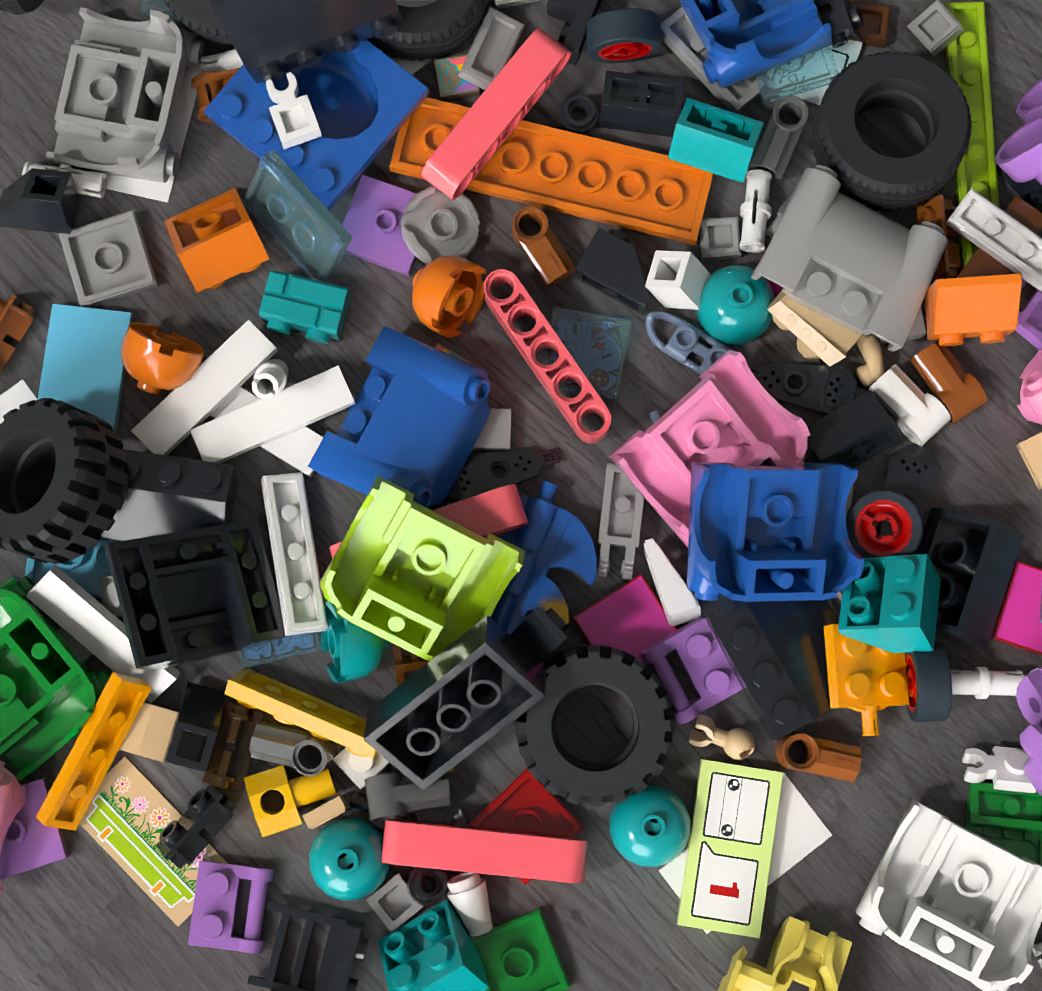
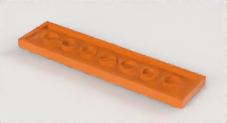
M426 97L399 129L389 165L390 171L425 180L421 177V172L426 162L470 108ZM522 120L465 190L696 245L713 173L668 159V155Z

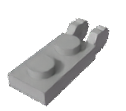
M607 463L598 536V544L601 545L597 576H607L610 568V546L626 547L621 566L622 579L631 580L635 549L639 547L644 497L616 464Z

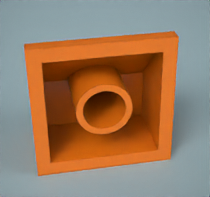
M236 188L164 220L177 256L197 293L206 289H215L221 286L225 280L242 272H251L257 269L261 263L269 260V256Z
M1021 274L936 279L925 294L927 340H939V346L964 344V338L980 337V343L1005 341V335H1010L1017 330L1022 285Z

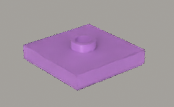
M362 174L335 242V250L409 276L416 256L409 251L402 238L401 219L405 206L416 193Z
M46 778L24 784L27 796L26 804L16 814L7 831L0 855V880L69 857L61 828L44 826L36 818L50 791Z

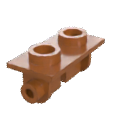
M938 195L929 201H925L924 204L916 206V225H920L923 221L934 223L943 229V235L946 238H954L958 236V232L948 226L946 222L957 207L952 206V200L944 199L943 195ZM947 243L932 279L942 276V279L956 278L958 276V272L962 270L959 243Z
M9 295L6 301L0 298L1 373L16 349L4 342V337L7 334L20 342L31 323L35 320L32 317L35 312L33 307L24 302H21L19 307L12 304L17 297L15 295Z

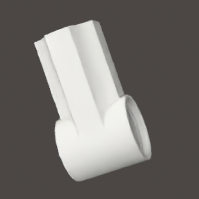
M896 364L869 388L876 398L897 419L896 423L901 432L919 447H922L951 420L950 413L945 406L931 394H924Z

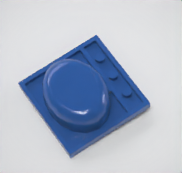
M368 40L361 41L360 45L352 51L346 53H338L336 51L326 55L315 66L309 68H301L299 66L285 72L284 77L273 82L275 89L283 91L289 86L287 73L291 72L295 76L299 88L297 98L307 94L322 134L321 137L284 149L269 107L277 105V103L273 102L269 97L266 83H256L247 72L244 64L203 112L206 117L326 213H329L429 94V90L425 85Z

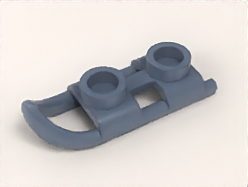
M654 311L648 313L646 317L645 327L651 342L662 352L700 375L728 350L734 351L675 315ZM654 319L665 320L678 326L667 345L657 337L653 329ZM698 339L706 343L707 345L711 346L712 348L708 349L705 346L701 345L697 342ZM690 352L703 358L704 361L700 366L687 358Z

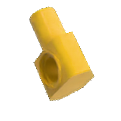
M284 765L244 778L248 797L262 837L302 824L299 807L337 795L328 767L324 768L317 775H303L291 780L288 778ZM277 790L282 793L285 804L281 810L270 812L263 807L261 798L266 791Z

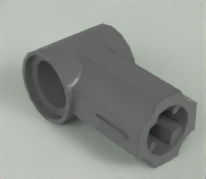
M792 95L778 100L750 168L768 171L774 179L781 180L783 178L799 137L808 120L809 111L804 100ZM784 112H790L797 117L798 123L791 126L786 125L780 120L779 115Z
M259 721L251 737L249 750L252 758L293 767L300 774L314 776L319 774L336 757L337 743L332 740H320L307 731ZM307 745H313L320 750L322 761L314 760L309 756Z
M387 773L364 779L370 821L372 822L385 821L386 819L393 820L405 817L407 813L450 806V787L446 773L424 790L407 776H401V773Z

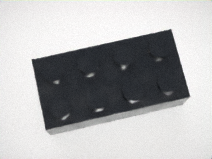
M486 615L368 710L363 740L424 790L545 697L546 667Z

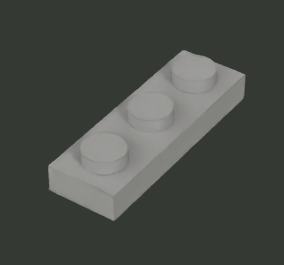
M683 7L660 24L662 41L728 111L736 114L740 113L763 93L765 86L756 76L724 88H720L717 82L714 84L709 83L702 67V62L707 60L706 53L708 51L700 40Z

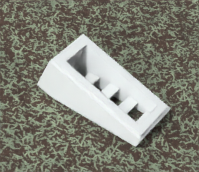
M653 538L645 540V557L668 624H671L672 627L701 617V607L698 600L688 590L686 583Z

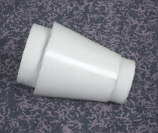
M464 872L447 881L449 891L446 895L466 929H468L470 936H479L492 930L493 925L491 922L486 880L480 878L479 873Z

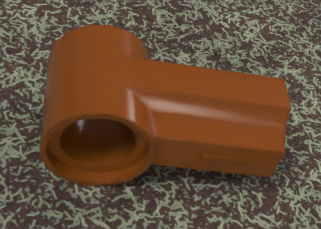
M532 206L521 208L513 218L511 236L517 246L521 247L544 286L548 288L565 279L576 268L549 227L546 214L541 209ZM532 220L539 225L540 232L535 236H526L520 231L518 226L523 221Z
M939 340L912 357L911 362L933 392V396L950 413L951 420L948 423L955 424L987 403V396L980 383L971 374L964 373L946 346H939Z
M789 733L780 738L774 748L777 762L788 770L802 771L852 783L855 782L860 771L862 761L861 747L811 737L807 734ZM796 740L800 741L805 748L804 758L798 763H794L788 755L790 744Z

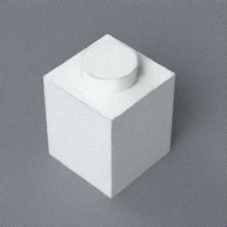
M656 250L645 287L665 308L700 310L701 293L706 279L710 277V273L691 252Z

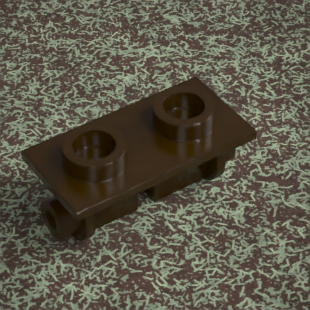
M225 702L203 782L224 789L229 788L240 792L243 791L244 778L247 777L252 759L249 750L251 737L256 724L263 720L265 712Z

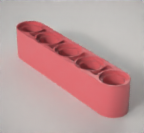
M536 29L428 159L421 172V177L452 200H456L561 73L569 61L572 52L542 29Z
M498 269L491 272L484 282V295L487 306L575 434L588 444H596L602 441L608 435L611 425V414L607 406L517 276L506 269ZM499 284H506L513 289V293L509 298L497 299L491 294L492 289ZM522 316H528L536 323L535 327L528 332L518 331L513 324ZM542 349H552L557 353L558 359L551 365H543L537 361L536 355ZM566 381H573L580 386L581 392L577 397L566 398L559 393V386ZM588 414H596L602 418L604 425L600 430L590 432L582 426V418Z
M516 484L496 488L432 510L484 538L488 532L498 536L528 524ZM341 542L329 547L332 559Z
M386 819L381 862L394 865L556 882L584 883L588 840Z

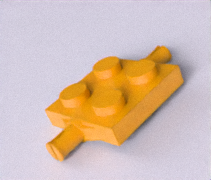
M839 624L824 626L830 708H850L861 712L862 736L880 735L878 710H883L888 706L909 705L905 652L892 653L841 635L838 631Z

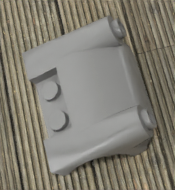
M80 7L79 14L84 20L80 40H75L74 45L71 44L54 118L58 137L54 152L47 151L46 158L53 166L60 167L61 164L71 165L72 169L103 172L110 175L166 183L170 176L176 175L179 166V154L173 152V146L169 144L184 73L185 70H192L195 64H201L204 42L198 40V35L195 32L177 26L169 15L160 11L151 10L150 20L132 22L104 16L88 8Z
M816 165L815 168H807L791 196L779 208L777 215L781 216L778 227L751 278L757 280L763 276L782 286V292L787 294L786 297L853 332H860L866 336L872 333L890 343L887 349L892 352L902 348L948 243L947 238L943 235V229L927 221L921 222L920 225H913L911 229H908L838 192L841 184L837 180V173L832 169L822 165Z

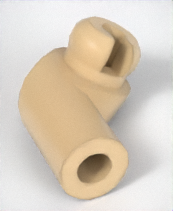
M872 333L867 336L862 334L856 341L866 362L865 365L856 369V374L863 386L872 385L873 382L877 381L885 373L882 348L876 336Z

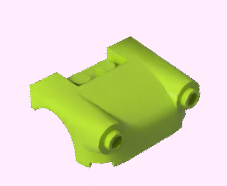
M377 475L349 530L320 581V587L324 597L338 608L337 613L351 623L430 661L486 615L491 617L504 590L523 566L525 551L489 532L484 538L414 502L415 494Z

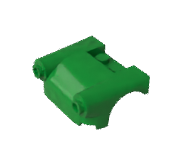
M14 574L0 584V755L5 754L20 772L15 777L22 781L31 776L82 731L84 725L93 714L95 704L111 675L106 670H102L100 673L94 669L89 670L39 610L38 606L26 597L27 593L36 584L26 575L23 578H19Z

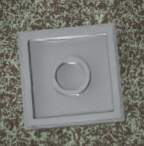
M135 210L74 228L70 234L58 233L80 307L91 308L159 287Z

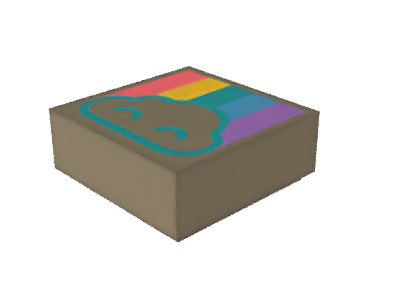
M468 54L434 60L441 101L479 95L478 86L458 77Z

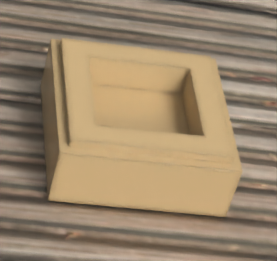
M340 795L304 814L302 817L309 829H315L347 812L350 807L344 796Z

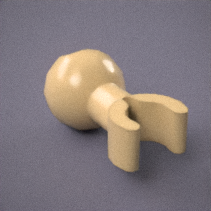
M702 714L697 716L695 727L704 732L692 729L689 737L690 744L697 747H704L710 743L723 747L726 754L735 760L748 758L753 753L755 741L751 732L744 728H734L725 731L716 728L714 721L710 717Z

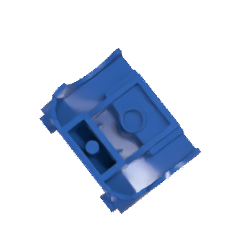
M679 0L700 40L708 51L706 53L707 60L702 62L704 73L710 84L717 82L720 88L727 87L832 45L831 26L829 23L822 25L818 18L817 6L814 0Z
M384 326L365 360L373 368L355 399V405L351 406L337 434L329 431L326 432L308 467L323 477L344 484L366 496L377 475L415 494L413 501L430 509L435 504L440 506L449 494L487 422L491 408L488 406V395L490 392L488 373L486 370Z
M691 462L687 565L688 590L695 592L694 596L697 599L707 601L718 600L720 594L731 600L744 602L806 601L837 598L836 593L847 588L855 578L860 579L864 568L865 559L853 549L846 527L847 499L850 489L857 479L858 470L844 463H806V466H736L726 462Z

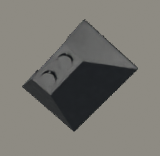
M257 519L104 545L136 669H163L232 654L287 637L285 636L282 612Z

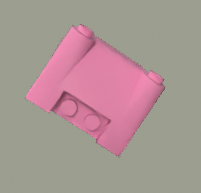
M728 350L699 376L702 381L645 432L637 431L609 456L687 548L689 539L691 462H726L736 466H803L807 458L806 451L809 447L807 441L808 436L811 434L802 418L783 408L764 389L753 375L741 352Z

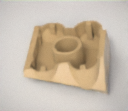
M782 291L767 307V310L773 316V321L780 329L790 330L798 337L797 348L804 358L810 360L821 358L829 367L846 357L845 354L862 336V333H855L786 297L787 294Z

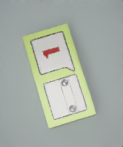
M700 760L677 925L760 938L783 772Z

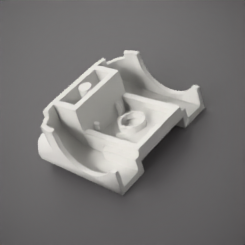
M910 799L855 912L861 917L859 924L865 929L880 936L884 932V934L898 944L971 981L981 990L1007 991L1012 984L1017 982L1021 984L1034 967L1031 960L1032 947L1042 922V866L1025 857H1019L950 821L948 817Z

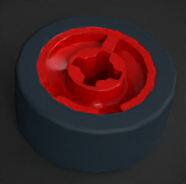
M639 8L610 10L597 14L587 22L588 54L590 58L598 62H636L658 54L662 49L660 19L658 14L650 10Z
M891 490L872 491L860 497L850 508L846 518L850 543L856 553L862 558L913 555L919 549L924 535L923 519L917 506L905 495ZM879 522H890L892 533L887 536H880L876 528Z
M935 642L934 651L905 652L909 705H906L910 719L914 722L945 721L950 715L952 705V678L950 663L944 645Z

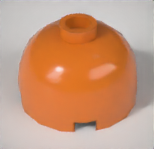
M457 255L438 257L424 268H421L414 276L412 284V306L419 320L429 329L446 338L458 336L462 332L456 328L465 319L467 323L471 324L484 303L485 295L482 274H487L486 270L478 264Z
M131 322L122 341L121 358L129 375L138 380V388L148 393L160 394L161 389L174 390L192 378L203 360L204 349L202 346L176 332H172L171 336L158 332L159 326L142 322Z

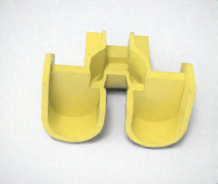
M789 916L778 931L766 968L746 959L745 957L748 952L745 946H743L732 956L727 975L722 978L718 991H787L792 980L809 987V991H838L852 942L837 936V933L833 931L827 936L809 929V921H801Z

